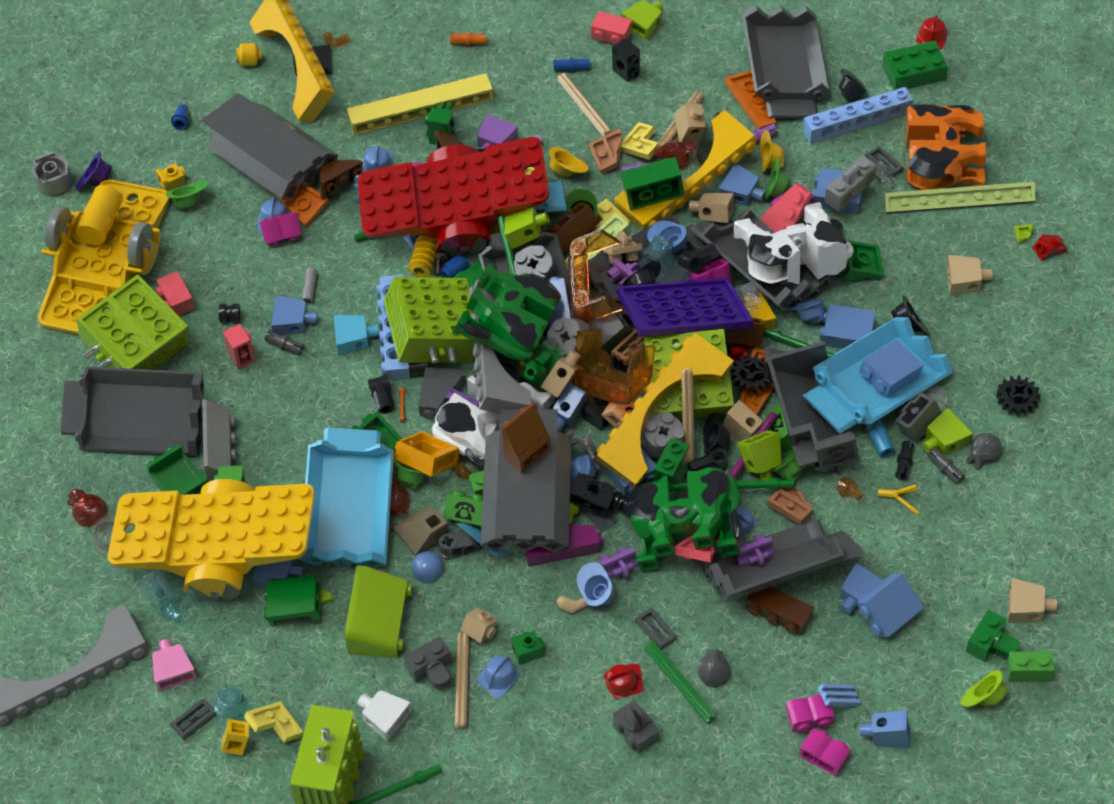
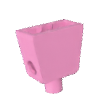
M170 639L160 641V650L152 653L154 680L158 691L197 679L194 668L182 645L172 646Z

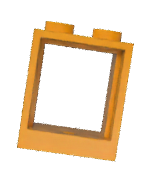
M424 431L397 441L395 447V460L431 477L457 466L459 447L440 440Z

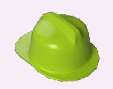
M994 670L971 686L961 698V705L971 707L979 703L983 706H993L1000 702L1009 692L1002 681V672Z

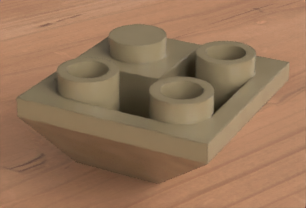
M428 506L423 507L392 527L415 556L437 544L442 535L449 534L447 521L435 508Z

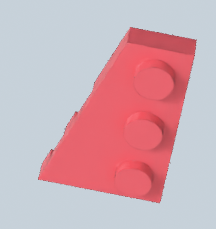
M799 183L794 184L760 220L774 232L787 229V226L798 224L804 212V207L808 204L813 193Z
M717 532L714 537L715 546L701 549L695 548L691 535L674 547L675 555L683 556L685 559H697L711 563L718 549L717 541L719 540L720 533Z

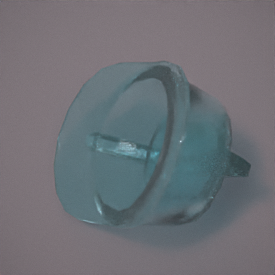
M225 685L224 689L218 692L212 700L213 709L224 729H226L228 719L247 722L244 716L248 711V703L242 691Z

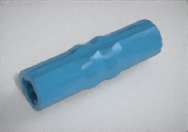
M878 419L872 424H864L880 458L892 456L895 453V448L888 436L887 429L883 425V421Z

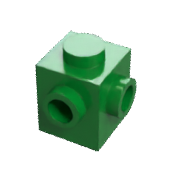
M535 630L523 632L519 636L511 638L512 649L519 665L543 657L542 649H545L542 637H537Z

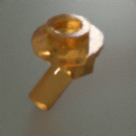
M843 477L839 480L837 489L841 496L849 497L853 495L857 500L863 497V494L857 488L856 481H853L850 477Z

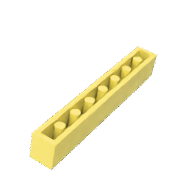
M487 73L347 108L348 119L353 134L357 135L424 118L426 114L430 113L431 107L439 108L441 102H445L446 105L447 103H452L453 110L491 101L493 100V89Z

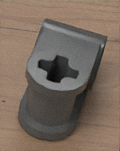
M463 529L444 534L439 538V555L446 560L468 555L472 551L475 553L479 550L477 541Z

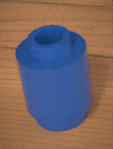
M456 255L442 266L440 273L443 278H454L460 271L468 269L469 263L464 256Z

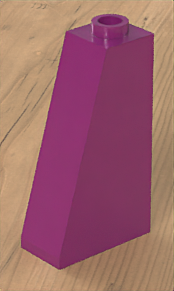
M569 524V546L555 553L541 546L525 552L528 567L599 553L600 545H603L602 534L597 533L595 525Z

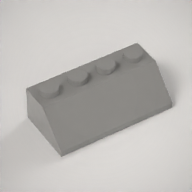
M205 399L202 400L203 457L208 482L214 480L215 475H218L219 466H233V461H236V450L232 449V444H236L235 432L232 433V428H235V417L230 415L229 408Z

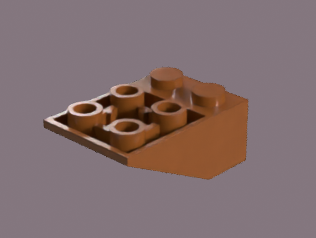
M533 402L527 407H522L514 418L508 419L502 426L504 458L520 473L551 448L550 436Z

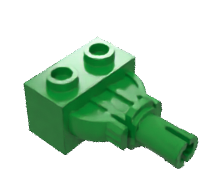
M547 340L542 344H537L533 351L535 355L522 368L525 370L522 377L542 389L543 382L557 361L566 354Z

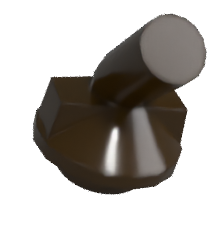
M443 249L438 252L436 250L434 275H441L442 264L447 263L451 257Z

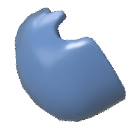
M426 551L416 555L412 561L415 579L425 584L438 581L443 574L441 558L434 552Z

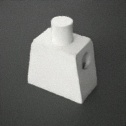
M378 691L373 698L363 694L357 703L360 707L364 708L362 711L363 721L387 742L412 712L409 701L384 691Z

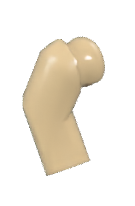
M560 596L557 599L558 607L570 614L589 606L583 597L576 601L565 596Z

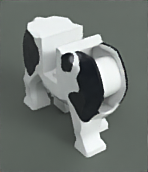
M820 202L804 207V221L811 225L807 224L805 226L804 223L795 224L773 234L758 228L756 224H752L750 218L734 222V238L744 239L748 246L749 275L753 279L769 285L778 286L788 282L800 284V265L803 264L809 268L817 279L825 275H837L846 268L848 258L852 256L854 249L845 236L835 227L829 215L824 212Z
M499 361L505 371L515 381L530 390L531 403L535 404L536 409H549L555 402L554 395L549 392H539L525 381L516 366L508 362ZM477 374L467 379L468 394L475 400L478 387L475 385ZM454 393L450 400L438 411L435 417V424L432 427V434L440 440L459 447L460 454L466 456L475 466L484 468L486 436L500 429V414L480 410L474 404Z

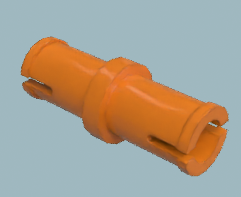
M450 33V45H486V33Z

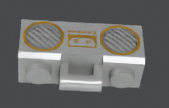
M863 155L858 158L846 172L826 187L825 203L840 212L875 180L876 164Z

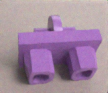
M616 258L613 260V267L607 272V275L612 282L622 279L619 282V286H622L625 279L638 271L641 266L636 262L624 265Z
M763 534L755 536L753 543L747 544L746 541L737 542L740 549V554H737V561L740 567L757 562L759 567L764 566V559L774 555L772 538H766Z
M624 546L618 549L617 555L613 557L606 554L599 558L600 564L604 567L610 579L620 574L623 578L629 577V570L639 567L634 548L628 549Z

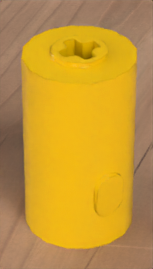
M106 185L95 187L75 230L76 235L83 242L91 245H101L104 243L123 202V196L120 192Z

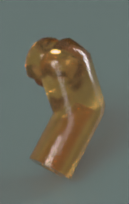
M330 32L323 35V42L326 45L339 47L350 42L347 33L337 38L332 37Z
M459 453L457 466L453 467V471L459 478L462 477L466 480L469 478L468 475H471V471L464 465L467 457Z

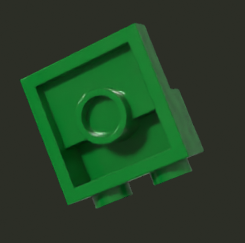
M847 240L852 245L854 252L848 258L846 268L839 272L843 274V279L861 282L866 277L881 280L884 277L879 245Z
M378 411L373 415L369 413L362 419L363 423L360 426L354 425L351 428L381 432L380 443L385 444L386 447L392 450L395 449L397 441L402 439Z

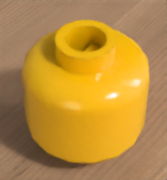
M241 43L239 48H236L237 62L241 66H256L258 60H262V51L258 49L256 43Z

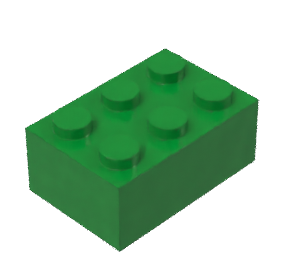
M936 41L887 51L883 55L882 66L893 90L903 87L909 89L946 80L948 66Z
M676 157L665 158L658 162L647 163L643 166L629 168L621 172L624 192L630 211L685 196L682 176Z

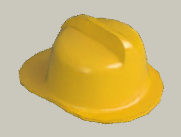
M765 130L760 140L762 172H765L766 169H772L777 157H780V168L784 166L782 147L771 142L770 133L768 130Z
M552 147L549 150L551 157L550 168L556 174L569 177L574 172L585 173L588 171L587 164L567 150L559 147Z

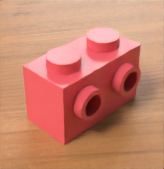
M598 11L591 25V38L614 45L624 38L629 39L632 33L631 19Z
M178 271L156 280L158 288H156L157 294L165 300L164 302L178 316L195 309L193 298Z
M238 324L223 332L227 353L238 370L255 362L254 347L251 343L252 338L247 329L244 330Z

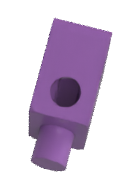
M487 114L477 136L478 147L485 148V146L516 140L518 138V126Z

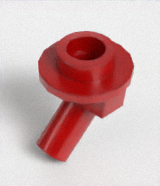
M735 345L731 349V359L740 362V356L747 358V354H750L749 350L743 346Z

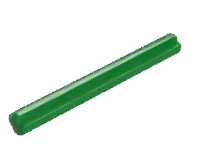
M654 641L648 642L645 646L646 652L706 723L712 722L716 717L713 710Z

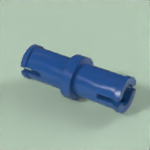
M553 59V70H570V72H574V70H590V59Z

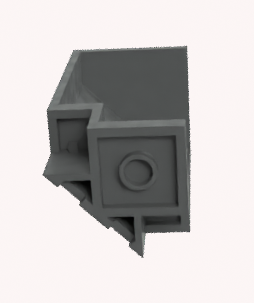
M825 342L812 343L809 346L794 348L788 352L773 348L763 349L798 466L806 467L810 465L814 467V470L824 472L834 470L836 474L842 475L840 465L860 460L854 433L847 429L840 434L802 396L819 385L815 378L813 367L828 358Z

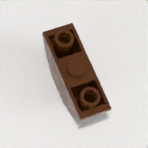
M333 160L322 166L320 178L321 198L324 199L353 183L354 178L363 172V161Z

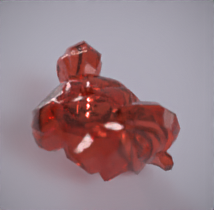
M680 141L666 142L657 148L655 155L660 156V160L676 157L679 169L686 168L689 156L694 153L697 146L695 142H687L686 144Z
M392 472L390 515L398 513L407 515L411 502L410 495L400 485V481Z
M73 489L68 494L70 500L67 501V505L72 506L74 520L83 527L100 526V521L107 513L105 501L96 494H86L81 489Z

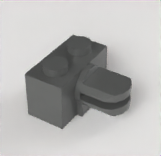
M922 392L914 400H908L893 410L898 417L895 422L902 433L916 442L926 433L928 425L942 413L936 400Z
M440 636L403 656L405 667L415 683L427 677L436 689H445L449 686L451 677L446 666L452 663L451 652Z
M635 699L613 713L614 722L612 724L618 733L622 732L626 737L625 741L630 749L634 748L640 753L659 741V730Z

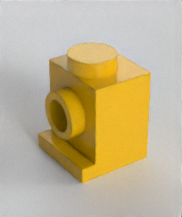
M176 163L162 170H159V168L155 170L160 185L166 191L186 184L184 178L186 177V172L182 166L178 167Z
M227 720V726L222 738L221 752L243 756L249 738L248 722Z

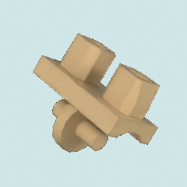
M624 231L618 232L616 238H613L612 241L615 245L603 247V252L608 254L609 263L613 264V260L616 258L622 262V253H625V260L627 261L638 260V250H643L642 244H636L632 241V237L627 236Z

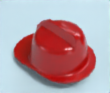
M938 15L924 20L919 28L916 43L922 44L936 41L939 49L943 48L948 30L944 22L938 18Z
M618 664L611 667L603 676L606 688L613 698H624L644 691L639 664Z

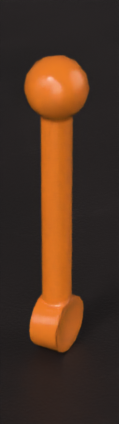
M401 387L398 390L400 394V422H404V394L406 389Z

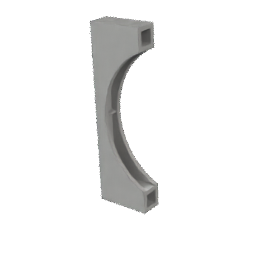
M479 279L469 289L468 296L470 298L477 287ZM479 287L484 296L494 303L496 297L487 292L485 288ZM470 311L472 312V318L478 321L479 317L473 311ZM474 343V370H476L477 374L475 385L478 387L476 400L479 401V409L500 414V409H521L531 404L530 390L515 381L505 371L498 361L494 350L485 345Z
M125 604L106 613L104 628L98 642L83 660L69 670L50 678L34 681L12 680L0 676V726L6 725L10 719L16 716L26 715L29 710L35 707L46 705L49 700L55 697L66 695L69 690L75 687H83L87 681L93 678L103 677L107 671L121 668L126 662L143 657L148 652L146 643Z

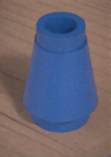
M180 104L171 118L172 126L177 130H184L189 125V108L185 104Z

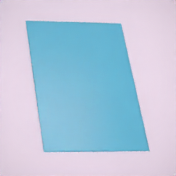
M456 523L481 544V528L479 526L469 523ZM486 548L495 556L513 555L506 548L497 552Z

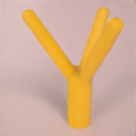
M917 485L899 490L878 489V497L895 498L916 515L920 514L918 510L899 496L900 494L917 491Z

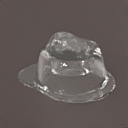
M112 517L100 518L94 526L93 541L95 547L106 558H108L115 518Z

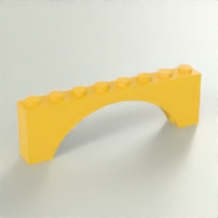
M264 0L249 23L256 35L271 37L280 33L289 42L297 67V87L292 109L298 120L314 122L335 91L288 0Z
M723 110L711 120L714 140L707 160L698 171L682 181L685 196L630 211L625 192L622 191L614 198L615 207L640 230L665 217L671 216L677 209L682 208L688 200L696 197L704 187L709 186L719 175H723L730 166L738 163L746 153L751 152L756 146L755 135L726 110Z
M694 333L691 337H686L680 352H674L668 367H662L657 375L659 378L656 382L652 381L645 390L647 393L644 397H639L633 404L635 408L632 412H627L623 416L621 426L618 429L615 427L608 436L610 438L606 444L602 443L596 451V460L633 488L639 485L648 473V467L641 451L640 434L644 420L654 403L666 392L682 384V369H692L693 381H721L733 365L734 360L697 333Z

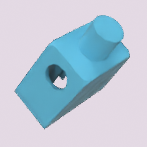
M334 315L338 355L368 348V337L379 336L378 325L366 326L365 316Z

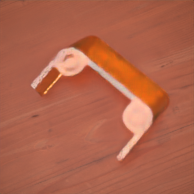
M602 229L574 239L569 250L568 284L570 316L574 319L583 320L586 323L623 310V306L606 296L594 300L590 298L588 255L619 244L617 238Z
M602 329L577 331L575 352L581 356L576 363L580 368L572 380V385L583 390L588 395L618 405L631 403L652 378L656 346L630 347L627 373L610 368V355L607 351L601 349Z

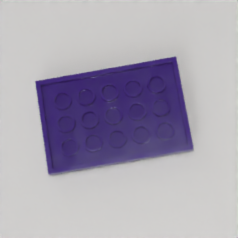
M728 278L617 287V295L640 337L753 327L754 320Z

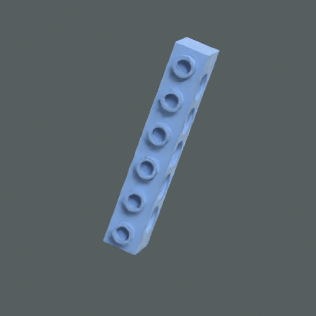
M906 87L804 117L803 132L809 143L812 144L906 115L907 107L912 105L913 99Z
M403 275L380 277V284L377 285V295L381 296V300H377L378 311H382V315H378L379 327H383V331H379L380 343L384 342V346L380 347L381 358H385V362L381 363L382 374H386L388 380L410 379L409 363L398 362L384 305V299L393 277H403Z

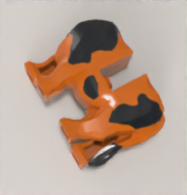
M916 104L907 107L905 137L906 148H909L907 158L908 183L919 190L985 185L984 168L964 167L972 163L985 166V142L978 145L961 144V138L966 136L961 133L965 131L972 132L977 137L983 136V114L967 105L938 106L934 104Z

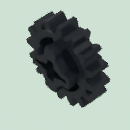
M747 354V358L740 356V362L735 360L734 366L731 367V380H734V386L739 385V391L746 389L747 394L750 393V390L757 394L758 389L764 392L765 386L770 387V383L773 381L768 363H765V357L759 359L758 354H755L754 357Z
M1018 375L1017 379L1010 376L1009 381L1004 379L1003 383L998 386L996 398H998L997 403L1003 404L1002 410L1009 409L1008 414L1014 411L1016 416H1019L1020 412L1027 415L1028 410L1034 412V408L1038 407L1041 396L1039 387H1034V381L1029 383L1028 377L1022 380L1020 375Z

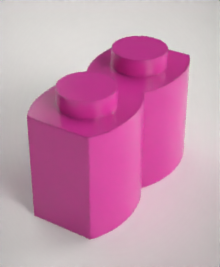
M296 211L259 221L265 244L269 243L270 246L280 244V240L286 238L288 241L299 239L298 235L302 234Z
M723 258L702 266L700 271L696 273L689 272L691 281L728 278L730 283H732L729 262Z
M821 694L809 698L794 699L786 703V713L792 732L806 733L812 728L826 729L834 724L835 715L832 706L825 705Z
M812 729L800 747L799 756L836 777L849 758L851 750L844 742L832 740L825 731Z

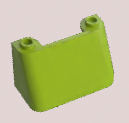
M367 566L356 567L345 628L348 654L398 658L399 651H403L404 639H400L404 603L408 596H412L413 585L409 584L408 579Z

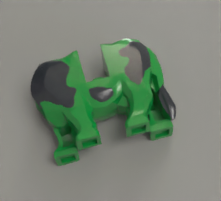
M488 263L465 307L479 317L478 321L474 320L468 312L463 311L452 333L462 334L475 344L490 347L509 359L527 363L548 324L547 321L559 303L561 295L555 286L542 276L529 273L519 275L497 272L493 265ZM479 287L485 288L487 292L496 297L495 302L489 301Z
M707 467L700 471H687L689 498L678 499L667 475L657 481L636 485L627 498L625 510L632 521L635 532L641 539L643 551L636 558L640 570L647 572L660 569L659 560L661 556L675 553L673 539L686 538L691 535L695 548L701 549L715 546L714 537L719 532L720 537L717 541V548L720 555L727 557L740 554L737 539L741 537L743 528L737 514L739 488L736 479L717 468Z

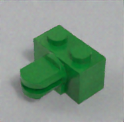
M441 102L439 108L431 107L430 113L426 114V136L429 138L430 144L436 145L435 130L455 135V117L453 116L452 103H447L446 105L445 102Z
M988 609L968 640L966 653L984 662L989 654H994V652L1008 658L1009 652H1018L1020 643L1018 639L1004 633L1007 619Z

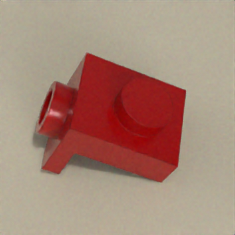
M1043 234L1032 247L1041 261L1045 260L1049 254H1063L1067 251V247L1059 235Z

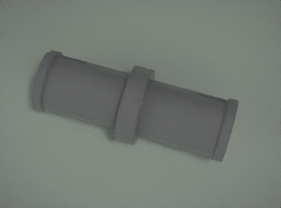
M268 330V334L265 335L264 340L266 342L279 346L281 350L286 349L297 355L302 353L300 350H304L303 343L290 339L288 335L283 336L272 330Z
M937 448L932 450L934 454H928L927 457L939 467V471L947 474L955 484L961 481L959 478L964 479L965 474Z

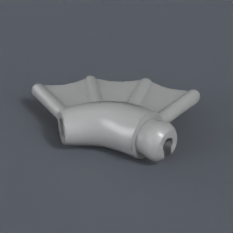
M584 434L579 438L585 455H590L598 473L602 474L603 471L595 456L596 446L591 438Z

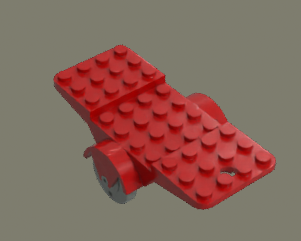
M528 137L485 146V151L481 152L467 145H448L432 152L428 156L426 163L413 166L412 162L373 169L362 172L357 178L362 230L367 237L382 238L420 234L429 238H435L437 252L441 251L442 247L443 250L452 256H469L479 253L486 247L487 241H491L489 227L498 220L499 216H506L543 204L549 198L543 146L541 140L537 137ZM528 167H533L535 170L530 175L524 173Z

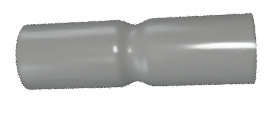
M314 268L306 269L305 286L303 287L301 299L306 304L313 303L314 287L317 278V270Z

